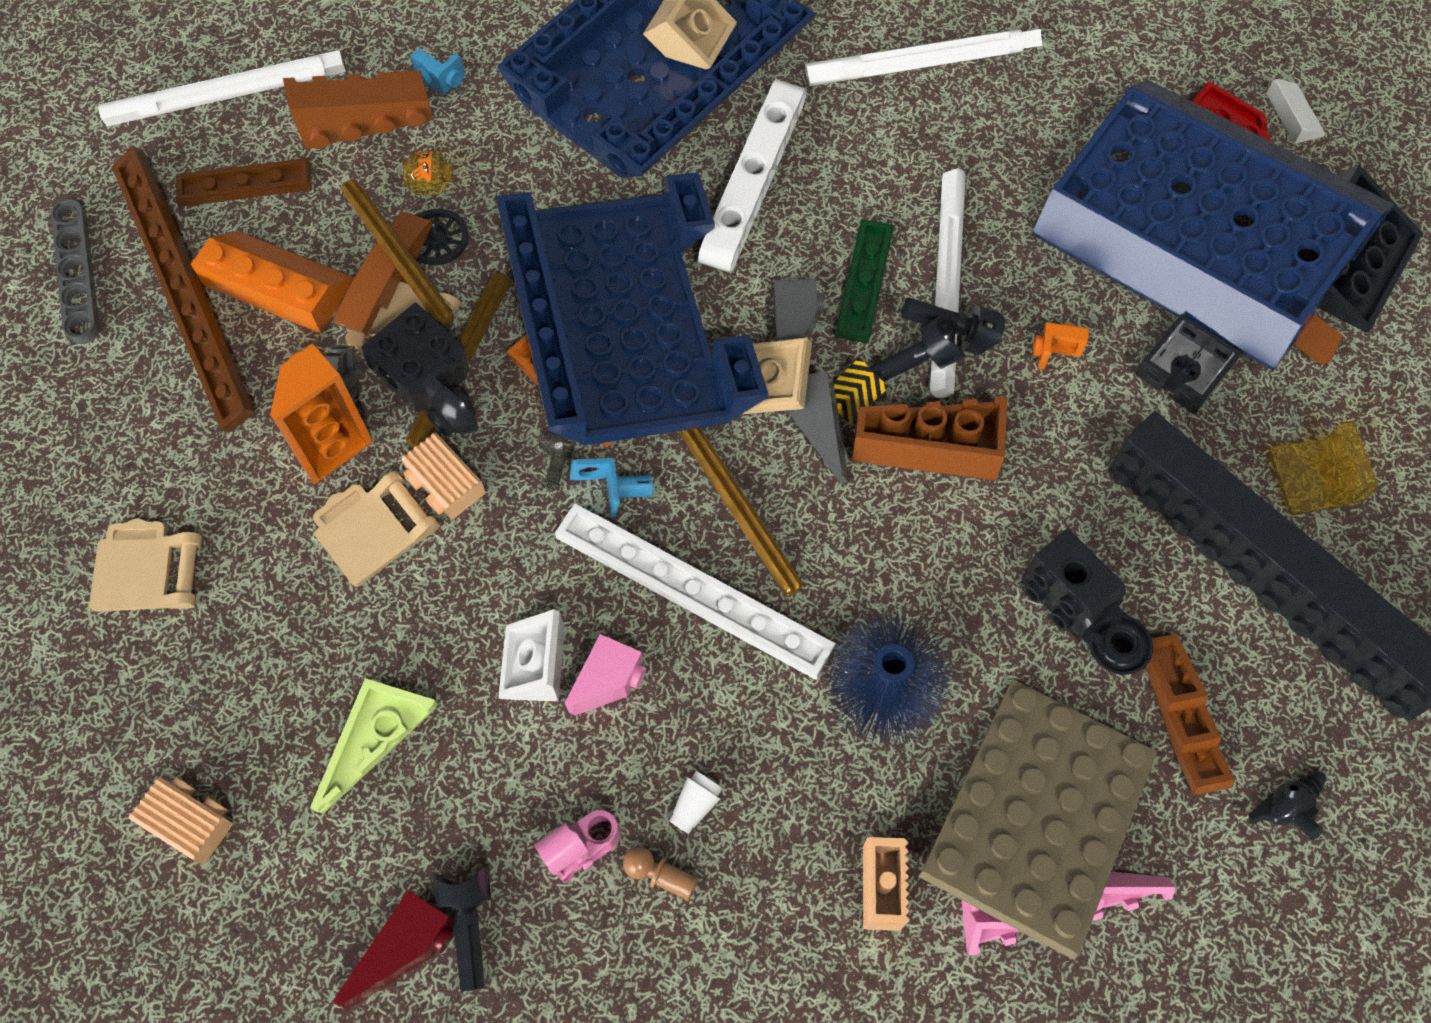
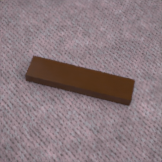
M309 158L176 174V203L179 207L312 190L311 163Z

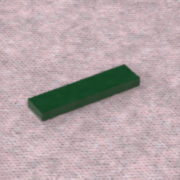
M861 219L835 332L836 338L869 344L894 225Z

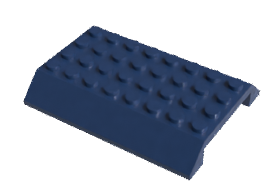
M699 172L666 176L664 195L535 210L531 192L496 196L550 432L586 446L727 424L768 398L767 387L750 335L715 339L713 354L711 355L681 254L715 227Z

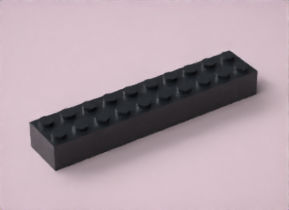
M1155 410L1124 440L1109 467L1113 478L1118 484L1126 488L1130 487L1141 496L1142 503L1149 510L1158 511L1166 517L1176 533L1188 536L1199 545L1200 552L1206 558L1218 561L1229 571V576L1234 582L1241 586L1249 587L1259 596V601L1265 608L1278 612L1287 619L1291 629L1297 635L1309 638L1319 646L1321 654L1328 661L1340 664L1351 673L1355 684L1364 690L1372 691L1383 700L1385 708L1392 715L1404 718L1409 722L1431 708V636Z

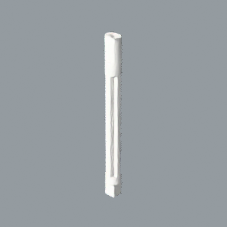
M1021 29L806 63V80L809 87L1022 52L1024 48L1042 46L1041 29L1023 32Z
M337 50L98 105L100 117L106 126H111L283 87V78L295 77L296 82H305L312 80V76L327 77L346 71L341 53Z
M958 168L945 172L942 176L935 306L957 313L959 309L966 180L965 172ZM955 334V344H957V335H956V334ZM933 360L931 361L930 393L936 398L944 399L954 396L956 362L940 369Z

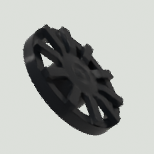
M430 209L417 215L425 219L434 218V222H432L431 229L423 246H427V249L422 255L419 254L417 261L426 265L439 266L454 261L464 252L468 244L469 234L464 220L458 214L447 209ZM439 217L449 218V221L446 224L439 222ZM454 221L461 227L454 231H449L448 229ZM463 231L461 241L451 239V236ZM450 243L458 245V247L452 251L448 245ZM444 249L448 254L441 256L440 250ZM432 250H435V257H427Z

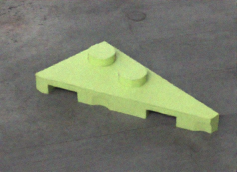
M365 678L310 808L324 814L436 709V701Z

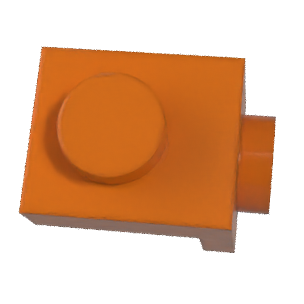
M1046 322L1042 335H1036L1033 343L1032 356L1038 357L1037 369H1045L1051 353L1081 357L1088 342L1089 328L1077 327L1071 323L1055 324Z

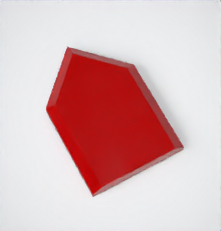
M1210 81L1206 83L1191 101L1274 143L1270 139L1266 128L1268 122L1265 113Z

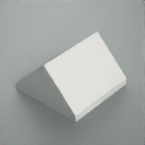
M553 609L506 625L499 699L559 701L565 632L560 611Z

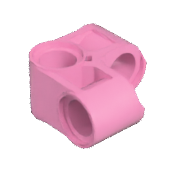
M596 810L572 825L564 823L536 842L534 846L551 873L557 875L562 882H567L574 878L573 873L583 867L585 871L594 861L614 849L621 839V828L611 813L604 810ZM600 822L611 824V833L606 839H592V830L596 824Z

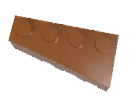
M420 70L377 73L375 78H365L360 76V74H346V80L327 81L326 76H312L311 82H296L295 77L283 78L289 110L306 150L311 148L323 149L329 144L341 141H356L363 136L376 133L387 134L393 129L406 126H421L427 121L434 120Z
M995 397L993 402L978 403L977 399L962 400L961 404L941 405L940 401L926 402L924 407L911 408L907 404L859 407L851 461L996 481L1005 457L1008 397Z

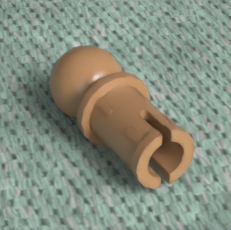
M633 847L627 851L623 859V869L629 877L636 880L649 877L652 879L650 883L651 888L654 889L658 886L689 902L699 877L668 864V859L665 857L661 859L660 863L655 862L652 853L644 847Z

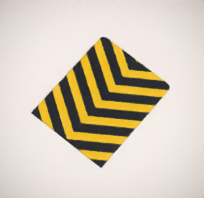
M860 357L834 381L838 412L851 425L858 417L859 407L870 406L889 388Z

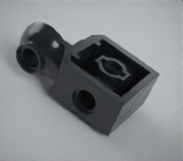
M416 302L361 346L368 367L415 412L428 410L426 412L427 417L444 436L449 437L452 433H472L478 430V424L474 418L476 415L475 408L464 394L455 389L466 379L469 370L465 347Z
M1066 528L1034 555L1021 580L1026 595L1035 603L1041 602L1051 612L1050 617L1058 628L1063 631L1068 629L1076 638H1081L1090 647L1091 654L1098 665L1108 672L1128 675L1135 674L1144 669L1152 658L1154 646L1151 635L1146 627L1135 618L1128 616L1119 607L1124 601L1123 597L1126 595L1124 582L1069 528ZM1111 641L1121 643L1125 647L1126 653L1117 652L1112 647Z

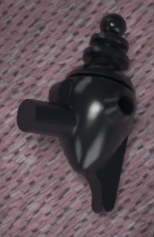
M1317 771L1314 774H1308L1306 777L1300 778L1298 781H1289L1280 785L1249 814L1248 822L1256 824L1259 821H1270L1275 825L1281 826L1296 825L1311 840L1318 838L1323 828L1315 822L1318 815L1316 798L1320 796V792L1324 788L1323 784L1327 781L1326 774Z

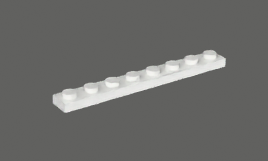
M575 503L555 532L556 538L815 680H817L835 648L834 642Z

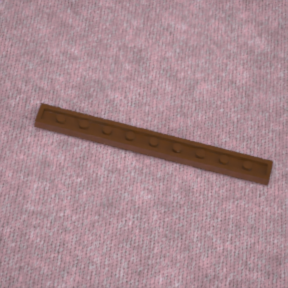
M132 146L112 166V169L221 430L232 432L250 417L255 410L197 274L191 266V260L146 155L142 149Z

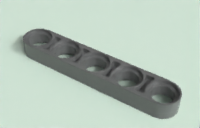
M64 199L55 204L51 211L62 326L66 335L74 343L87 344L97 338L100 331L88 219L85 210L79 202L73 199ZM67 212H78L73 220L62 221V217ZM70 239H81L79 245L75 248H65V244ZM84 266L82 273L78 276H68V272L72 267ZM80 293L87 294V298L82 304L71 305V300L75 295ZM79 323H90V327L85 333L74 334V329Z

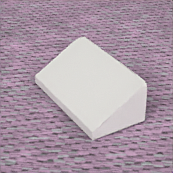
M1280 79L1273 80L1266 94L1293 143L1323 137L1325 132L1298 84Z

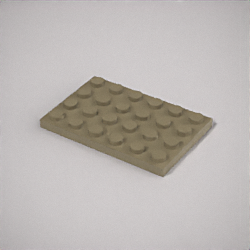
M1012 679L919 877L1075 960L1083 947L1158 751Z

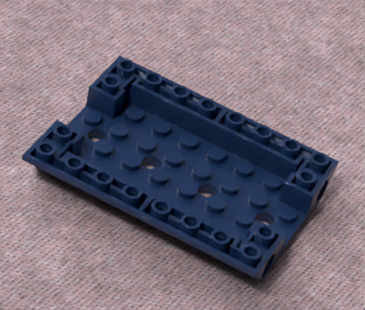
M574 0L498 64V70L525 107L619 177H637L645 174L815 18V12L797 0H717L730 3L728 7H722L737 23L713 65L706 70L665 57L643 35L664 0ZM634 75H642L646 78L643 82L633 83L629 80ZM594 113L602 116V119L598 122H588L585 120L588 115Z
M1146 80L1132 85L1053 187L1032 235L1173 315L1179 317L1181 314H1184L1241 351L1242 354L1274 371L1314 317L1321 300L1350 260L1354 262L1391 211L1394 204L1164 87ZM1118 151H1125L1131 157L1127 161L1118 162L1112 158V154ZM1182 182L1188 184L1191 190L1185 194H1178L1171 187L1176 183ZM1239 215H1246L1253 220V224L1249 227H1240L1235 224L1233 219ZM1302 249H1310L1317 254L1318 258L1311 262L1303 261L1299 258L1297 252Z

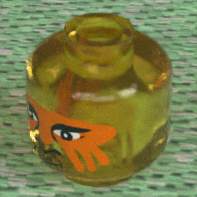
M439 151L412 152L409 155L408 161H403L405 187L411 188L415 195L443 194L447 189V182H453L452 163L445 162L443 154Z

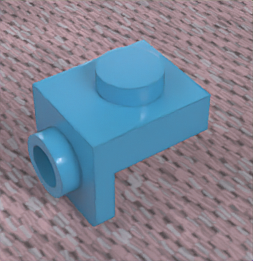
M420 48L410 56L414 71H421L425 87L430 85L445 95L451 88L458 87L463 81L465 71L462 59L456 53L443 64Z

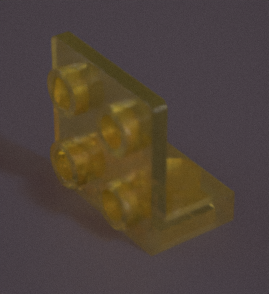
M1354 420L1340 422L1326 439L1274 446L1268 452L1287 509L1291 515L1361 505L1379 487Z

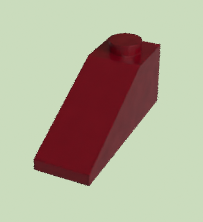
M408 890L332 1002L341 1008L349 1010L430 960L436 951L441 954L454 937L455 933L451 930L454 925L453 920Z

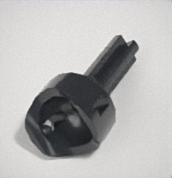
M907 297L901 309L902 318L920 324H925L947 313L957 326L955 334L960 335L961 350L978 356L1000 343L1005 329V317L1002 314L980 305L973 306L966 316ZM987 323L993 324L992 328H989Z
M946 313L921 325L922 341L870 366V369L885 382L930 359L940 369H943L967 356L955 344L957 326Z
M488 867L480 868L472 878L464 883H456L447 879L442 874L433 875L436 908L448 907V910H454L453 924L460 992L485 988L478 913L475 907L481 906V901L492 900Z

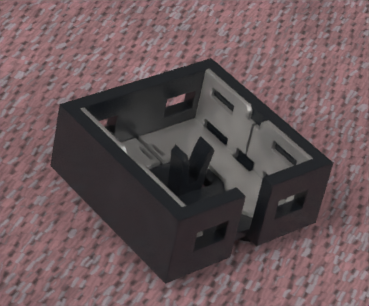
M1181 314L1145 357L1135 375L1159 391L1164 387L1173 393L1171 396L1172 400L1196 415L1233 368L1242 352L1184 314ZM1176 363H1179V364H1180V367H1179V368H1177V367L1175 366ZM1190 372H1192V373H1194L1195 375H1194L1193 377H1191V376L1188 375V374H1189Z

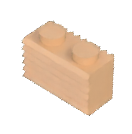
M432 433L431 437H427L419 446H415L413 450L402 457V462L406 468L403 476L416 491L422 487L428 494L425 500L437 515L444 512L453 520L486 494L482 481L437 433Z
M161 777L157 778L155 784L150 787V791L145 793V797L140 800L139 805L130 814L129 819L189 858L205 865L233 825L232 822L223 817L228 810L208 797L203 804L192 797L196 789L175 777L171 784Z
M869 837L864 843L863 929L900 931L910 920L906 916L909 913L906 906L910 902L906 899L909 895L906 891L909 886L906 882L909 878L906 874L909 869L906 865L909 860L906 857L909 852L906 846L909 842L905 838Z

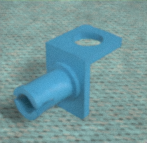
M614 458L572 460L569 473L570 480L606 478L610 517H616L620 498H651L653 495V482L650 483L652 481L651 474L619 476L616 473ZM587 467L598 468L597 470L590 472L580 471L581 469Z

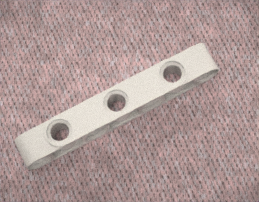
M774 80L713 217L715 227L704 237L698 256V263L732 273L802 111L807 94L806 88L781 80Z

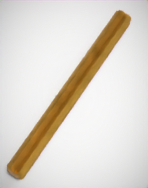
M350 179L347 183H343L341 190L431 317L442 327L452 322L454 315L451 308L358 181Z
M494 272L491 275L458 338V341L465 347L468 364L510 286L509 277L505 274ZM428 410L420 411L406 438L408 446L413 449L425 441L427 437H431L436 429L426 415Z
M695 428L678 431L783 594L790 597L798 593L802 589V581L702 429Z

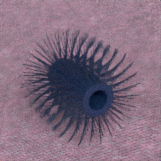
M892 612L891 634L889 616V638L888 620L887 631L884 621L885 635L882 621L880 623L883 640L880 626L879 628L877 626L878 631L876 632L873 622H871L875 634L867 622L866 624L874 641L867 631L868 637L866 639V634L863 631L860 633L856 630L861 643L851 633L854 638L853 640L857 642H853L855 644L853 647L857 650L853 649L849 644L846 646L850 649L845 647V650H839L842 652L841 654L846 652L851 656L846 658L840 654L835 655L840 658L834 659L837 661L832 663L837 664L834 666L846 669L832 668L830 671H836L830 673L838 674L837 676L841 677L831 678L832 680L827 681H842L831 683H834L832 685H845L832 686L839 688L826 691L839 692L828 696L843 695L836 699L851 696L843 701L832 704L848 702L835 708L839 709L853 703L844 709L846 711L852 707L844 714L846 715L851 712L849 714L851 716L853 713H858L855 716L856 719L844 731L863 714L864 716L860 720V722L864 720L860 728L862 733L873 714L867 732L868 735L877 710H879L872 743L881 720L880 742L882 740L881 732L884 735V725L886 748V722L888 734V716L889 731L891 723L893 733V720L896 739L902 723L906 726L907 731L910 732L904 717L908 721L909 726L912 727L910 721L913 724L916 722L925 730L918 718L921 717L924 720L926 717L930 720V716L926 714L927 712L923 708L928 712L930 711L928 708L933 710V707L937 706L936 702L940 701L938 697L944 695L936 694L932 691L945 692L943 691L944 689H941L945 688L943 687L944 685L938 684L950 681L930 678L949 677L937 675L944 674L945 672L932 671H952L933 669L949 666H933L954 665L941 664L946 661H936L944 657L928 660L947 652L931 654L942 648L923 654L935 647L933 645L922 652L927 646L936 642L935 640L926 646L923 642L916 648V643L933 626L915 642L913 637L919 623L917 621L904 643L910 626L909 623L901 645H899L905 616L896 640L897 619L895 618L896 629L894 624L892 629ZM913 682L915 685L911 686L908 683ZM894 715H895V719H896L897 728H896V725H895V722H894Z

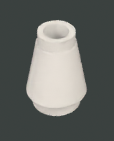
M696 771L691 779L687 777L669 821L689 834L720 801L718 795L723 788Z

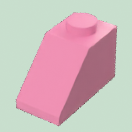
M600 634L565 701L568 712L578 715L627 697L632 687L638 689L647 669L642 666L644 663L642 652Z

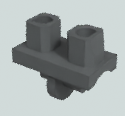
M335 345L331 347V352L322 355L340 374L354 401L357 395L355 383L365 375V363H356L355 346Z

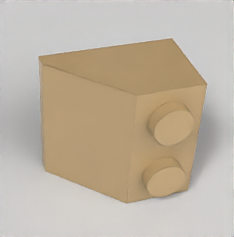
M664 0L643 35L665 57L707 70L713 65L737 22L717 0Z

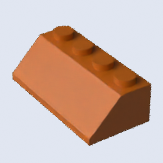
M240 231L209 237L191 263L203 286L318 333H322L354 279L352 276Z
M313 343L304 350L295 352L287 362L280 366L270 416L306 474L315 485L370 445L373 440L340 374Z

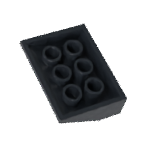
M1359 164L1336 175L1393 203L1394 206L1354 262L1350 260L1317 308L1368 333L1372 329L1418 245L1423 232ZM1302 249L1297 252L1299 258L1303 261L1311 262L1318 258L1317 254L1310 249Z

